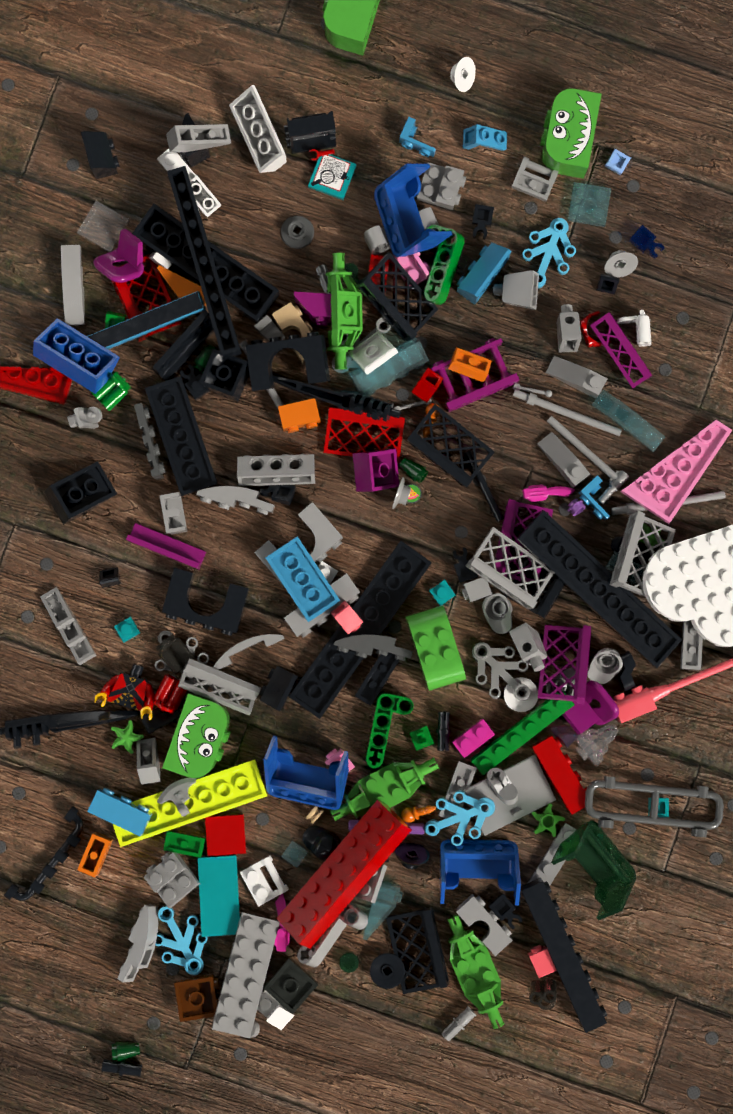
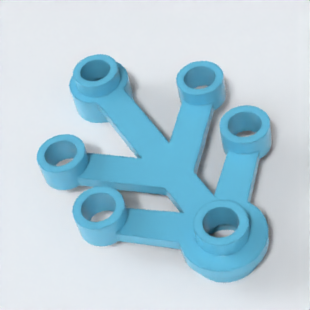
M563 218L552 220L550 227L540 232H531L529 241L532 244H537L540 239L552 236L548 243L534 249H525L522 253L523 260L530 261L533 257L545 252L537 272L542 278V281L538 282V288H542L546 283L545 272L552 255L557 264L559 274L565 275L569 271V265L564 262L556 245L559 238L565 248L564 254L566 257L571 258L576 253V248L571 245L566 234L569 228L568 223ZM556 225H562L563 229L558 230ZM537 235L538 240H533L531 236ZM571 248L573 254H568L567 249ZM530 252L531 257L527 258L524 254ZM560 266H565L567 270L561 271Z
M462 790L456 791L453 796L455 802H465L474 806L467 810L441 797L436 801V807L439 810H449L456 813V815L441 821L429 820L425 824V832L430 836H435L441 829L460 822L456 833L451 838L453 845L460 846L464 840L463 835L470 818L478 815L475 825L469 830V836L472 839H477L481 835V827L485 817L491 816L495 811V803L492 799L483 797L478 800L466 795ZM459 793L462 794L463 799H457L456 795ZM439 801H444L445 806L441 807ZM482 805H487L489 809L484 811ZM429 826H434L435 831H430ZM472 830H477L479 834L477 836L473 835ZM458 836L461 842H455L454 837Z
M167 905L161 907L158 917L162 922H167L176 941L165 938L163 934L158 933L157 937H161L162 942H156L155 946L162 945L179 950L185 956V958L174 956L171 951H165L162 955V961L164 963L184 966L188 974L198 975L204 967V962L200 957L208 937H205V941L202 942L199 940L201 932L198 933L196 936L197 945L193 954L189 946L194 929L199 923V918L196 915L188 917V925L183 937L173 918V908H168ZM169 910L170 916H164L163 911ZM195 918L196 924H191L189 919ZM165 954H170L171 960H166ZM191 962H196L198 967L192 968Z

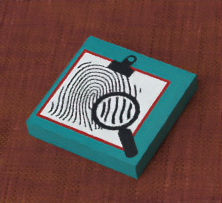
M331 154L318 158L308 188L344 201L357 164Z

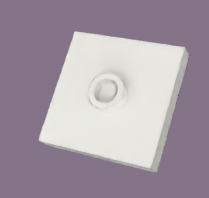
M377 331L356 346L354 350L348 352L350 357L366 375L398 353L396 348L380 331Z

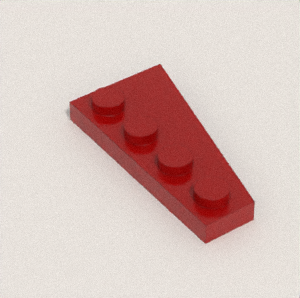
M0 367V389L65 405L72 379L52 367Z

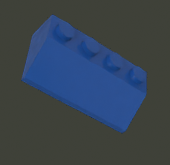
M58 318L34 340L33 356L94 394L107 383L109 375L112 374L120 358Z

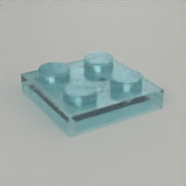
M574 182L567 221L605 227L612 188Z

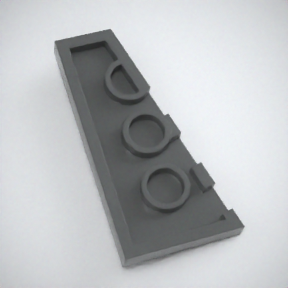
M142 403L135 404L134 407L141 431L143 430V442L145 448L148 449V462L153 467L151 470L152 477L156 480L164 479L163 473H166L163 462H159L158 455L161 453L158 443L154 444L153 437L156 435L153 425L149 426L148 418L151 417L148 407L144 408Z

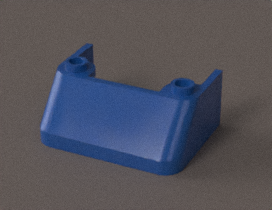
M405 164L375 189L374 198L391 251L395 257H405L434 248L452 235L451 231L424 230L414 197L421 190L419 176L430 168L429 164Z
M273 735L263 759L267 792L277 798L338 810L343 801L349 772L348 751H344L341 761L332 762L329 769L293 761V756L288 750L278 748L277 736Z
M451 839L444 840L440 845V904H444L445 889H455L459 885V878L497 879L498 886L501 889L514 891L515 905L519 906L521 877L517 844L509 840L464 839L460 846H455L452 844ZM454 839L457 843L461 842V839Z

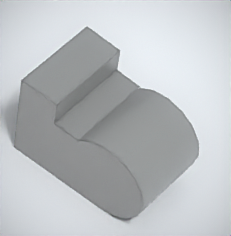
M268 315L255 325V330L267 342H270L269 338L281 337V340L285 338L284 334L276 327Z

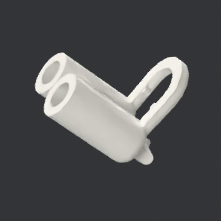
M640 310V315L617 319L618 324L636 323L637 344L639 347L652 345L650 319L648 315H645L644 310Z

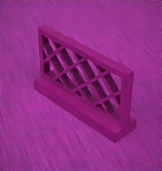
M509 499L505 509L501 533L511 540L513 537L514 542L522 547L513 533L514 528L521 524L525 530L526 527L523 522L531 517L534 520V515L542 510L552 517L553 509ZM518 507L526 508L530 516L521 521L517 515ZM511 546L505 547L507 558L508 555L509 557H513L510 553ZM497 548L495 560L504 559L502 548ZM528 557L526 558L528 559L530 564L524 567L523 569L528 568L532 565L531 559H529ZM512 559L508 562V564L513 562L519 570V566L515 561L516 559ZM496 562V571L505 573V562ZM541 568L536 569L538 580L540 577ZM520 572L511 575V578L521 581V577L516 576ZM524 574L526 582L535 581V579L527 578Z
M545 625L543 639L545 651L547 652L553 647L559 654L553 659L547 656L546 659L542 660L545 667L540 670L539 699L574 701L577 704L585 705L591 626L583 625V628ZM548 631H555L560 637L552 642L548 637ZM570 633H579V639L573 643L566 636ZM562 639L569 645L563 651L556 646ZM571 649L577 653V657L572 661L564 655ZM560 657L568 663L561 669L554 663ZM552 665L557 672L549 678L544 671ZM571 666L575 671V675L568 679L563 672ZM558 675H561L566 681L560 687H557L552 681ZM548 683L556 689L551 694L542 693L543 687ZM569 684L574 689L573 696L565 695L561 690Z

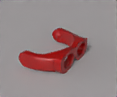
M599 311L589 314L580 321V329L588 348L604 346L602 342L593 340L587 334L588 320L591 317L598 316L600 314Z

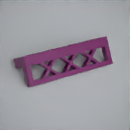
M610 312L590 325L632 388L653 376ZM606 321L609 325L608 334L600 333L596 326ZM611 329H612V331L614 332V334H615L616 336L610 335V334H611ZM610 337L618 338L620 341L619 350L609 347ZM620 353L628 354L631 357L629 366L621 365L619 362ZM632 362H634L637 367H632ZM631 369H637L643 375L635 383L630 378Z
M136 523L131 534L127 535L126 538L129 542L200 570L207 553Z

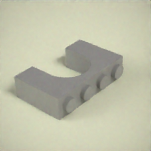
M313 502L298 514L315 536V547L310 556L314 562L318 561L320 563L328 556L326 553L331 548L335 550L342 544L340 540L343 539V536ZM268 540L254 553L282 584L265 558L277 550Z

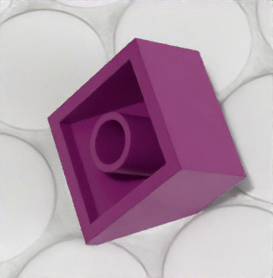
M294 292L295 304L312 323H316V326L327 327L328 324H332L331 294Z
M396 449L353 453L356 492H373L399 487Z

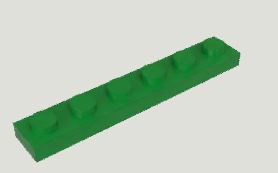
M547 699L472 757V763L482 775H485L490 769L494 768L575 705L574 702Z

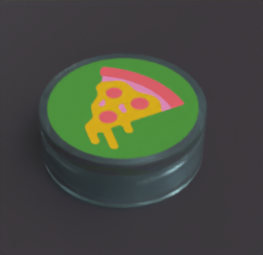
M415 484L407 485L412 487L407 503L413 504L418 502L421 498V489Z

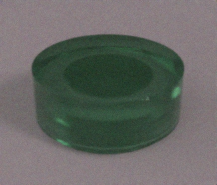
M346 952L340 957L339 964L343 971L351 973L358 968L359 959L355 953Z

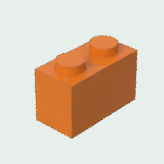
M315 398L278 406L283 431H288V433L297 432L299 428L305 426L307 429L315 428L318 426V423H321Z
M99 832L92 833L77 870L92 877L98 876L113 838Z

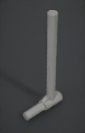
M551 416L547 422L610 477L609 487L597 499L601 504H604L627 481L629 475L623 470L614 472Z

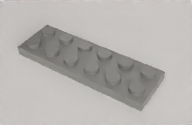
M241 912L211 1027L212 1030L250 1038L279 921Z

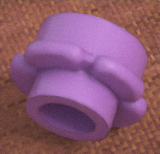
M578 499L571 501L568 505V512L572 513L573 516L580 514L586 508L583 504L584 501Z

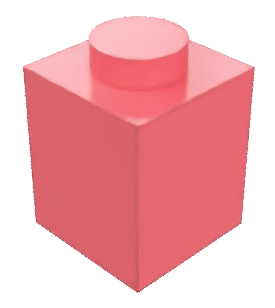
M343 601L330 612L347 634L357 631L361 626L360 624L363 623L346 601Z
M535 946L528 953L538 978L557 971L546 946Z

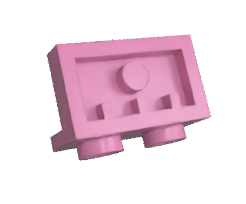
M420 252L405 257H395L393 255L417 285L429 278L431 269L425 261L422 262L419 258Z

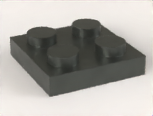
M288 958L263 989L293 1014L318 986V982L291 958Z

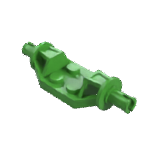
M332 253L333 271L326 273L328 277L327 293H331L332 331H328L329 347H327V351L335 352V370L347 369L346 352L354 350L353 345L363 331L362 292L355 285L356 283L351 277L352 272L345 270V253ZM341 277L343 278L348 289H343L340 280ZM343 334H349L345 345H341Z
M434 757L419 766L415 764L414 760H411V762H393L359 779L348 795L347 793L344 795L346 803L342 804L338 810H330L332 815L340 812L333 816L334 820L337 821L350 813L356 819L359 818L358 816H364L377 800L391 808L409 799L421 784H425L424 776L439 769ZM414 767L413 769H410V770L401 772L402 770H406V769H409V768Z
M454 915L456 924L452 917L447 919L454 934L448 940L450 944L449 959L465 997L478 1008V1013L488 1014L493 1029L498 1028L495 1020L502 1027L505 1023L498 1008L504 1002L501 999V980L486 945L474 935L472 929L464 930L459 915Z

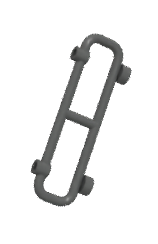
M604 776V780H595L586 789L585 810L592 818L598 819V827L613 828L614 821L692 828L691 836L707 838V830L719 827L723 819V799L718 793L708 791L709 787L697 786V789L618 782L615 781L616 777ZM596 788H609L652 793L650 816L596 811L592 805L594 790ZM659 794L713 799L716 802L715 819L712 822L658 817Z

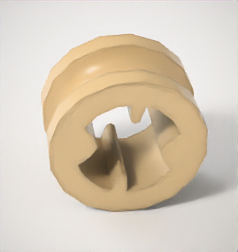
M314 806L306 816V819H310L311 823L314 824L323 813V810H319L317 806Z

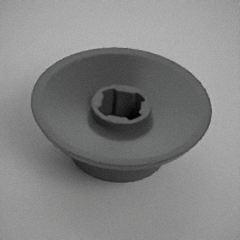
M292 216L282 224L281 238L287 246L301 249L308 246L313 240L314 227L307 218ZM295 228L301 230L299 234L294 233Z

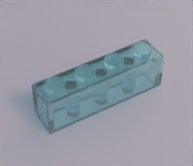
M415 337L413 340L406 341L395 347L398 353L368 375L360 367L350 372L349 376L357 391L371 396L375 393V390L381 387L385 388L391 385L393 380L407 376L409 371L422 368L429 359L420 341Z

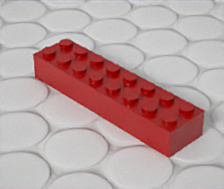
M377 800L276 919L298 944L311 949L412 829L388 805Z

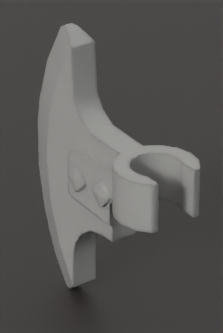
M184 778L172 783L161 793L157 802L163 804L171 800L176 805L181 816L188 815L190 811L185 805V801L190 799L188 789L196 783V778Z

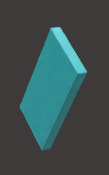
M237 855L198 858L202 937L236 935L240 920Z

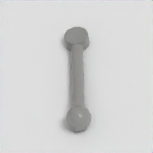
M518 383L513 385L514 391L517 389L543 394L546 397L552 396L551 390L543 391L522 387Z
M429 399L427 403L425 401H420L403 406H397L393 409L400 411L403 409L423 404L428 405L432 403V400Z

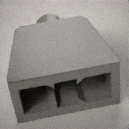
M530 270L504 275L503 284H494L493 293L494 295L502 296V302L508 305L536 310L539 273Z
M570 304L561 306V313H559L557 319L558 353L577 352L581 342L579 313L573 312L572 305Z
M527 623L509 631L522 660L532 665L534 671L542 670L545 667L542 660L547 658V654L539 633Z

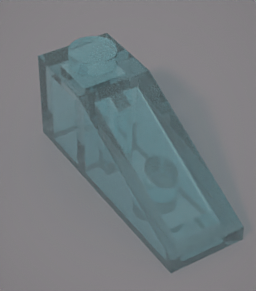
M382 881L375 904L371 903L368 924L363 933L364 940H367L394 910L397 902H401L403 892L400 891V885Z

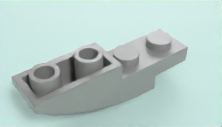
M217 486L199 490L196 494L201 497L200 501L211 504V501L219 503L218 507L229 510V507L235 508L236 502H239L238 506L249 509L250 506L257 508L256 512L268 515V512L273 514L275 508L274 504L258 499L259 491L249 488Z
M155 904L144 905L139 911L136 924L131 928L128 940L134 944L130 947L128 957L120 967V973L117 978L123 983L133 982L139 969L148 968L158 933V906Z

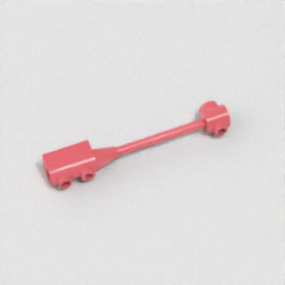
M733 658L668 685L643 688L640 685L631 689L632 693L625 696L623 692L613 696L619 708L618 722L622 724L656 710L655 702L667 696L674 690L733 667Z

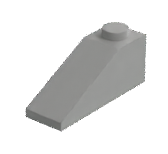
M228 124L175 125L166 134L170 153L191 152L231 144Z
M556 356L553 357L545 372L595 399L599 396L608 379L590 369Z
M553 432L537 443L572 488L590 475L579 459Z

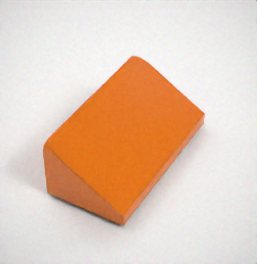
M456 347L448 369L484 382L488 376L492 360Z

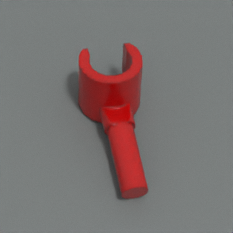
M311 149L309 151H315L317 153V157L315 159H310L312 161H315L319 157L324 155L335 154L334 149L324 151H317L316 149Z

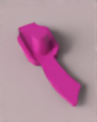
M532 485L522 490L524 499H528L531 502L545 501L548 495L569 497L575 491L574 488L561 486L547 488L545 485Z
M281 894L275 901L278 916L286 907L284 894ZM279 923L274 944L277 951L286 952V948L290 943V933Z

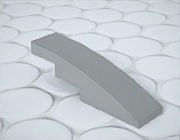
M61 245L65 323L68 325H85L81 246Z
M55 587L40 596L52 621L60 631L77 663L82 665L97 656L59 589Z

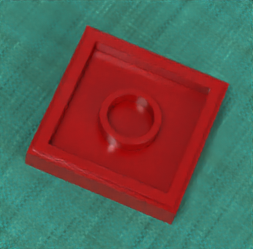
M244 814L209 816L205 818L207 856L246 854Z

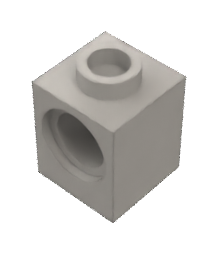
M483 578L463 584L464 589H461L464 599H468L469 603L492 595L488 582Z

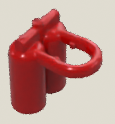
M165 674L154 696L155 701L153 705L160 708L163 712L166 711L173 714L179 708L188 690L178 687L180 680Z

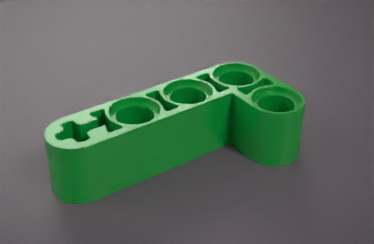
M431 225L427 229L452 232L450 237L437 245L439 247L424 290V296L428 301L441 305L447 299L465 240L461 234L453 229ZM455 236V241L451 243V239ZM450 255L449 259L445 262L446 256ZM444 273L443 278L439 280L440 275Z
M383 693L378 697L366 754V762L369 767L378 768L382 765L392 714L407 715L411 713L414 704L410 698L389 693ZM385 696L391 699L389 707H382L380 704V700ZM403 700H407L410 703V708L407 711H402L399 708V704ZM381 715L386 716L388 719L385 726H379L376 722L377 718ZM375 735L383 736L384 742L381 745L373 743ZM371 746L376 749H382V752L378 751L377 758H380V761H376L375 764H372V760L369 759V757L374 755V750H370Z

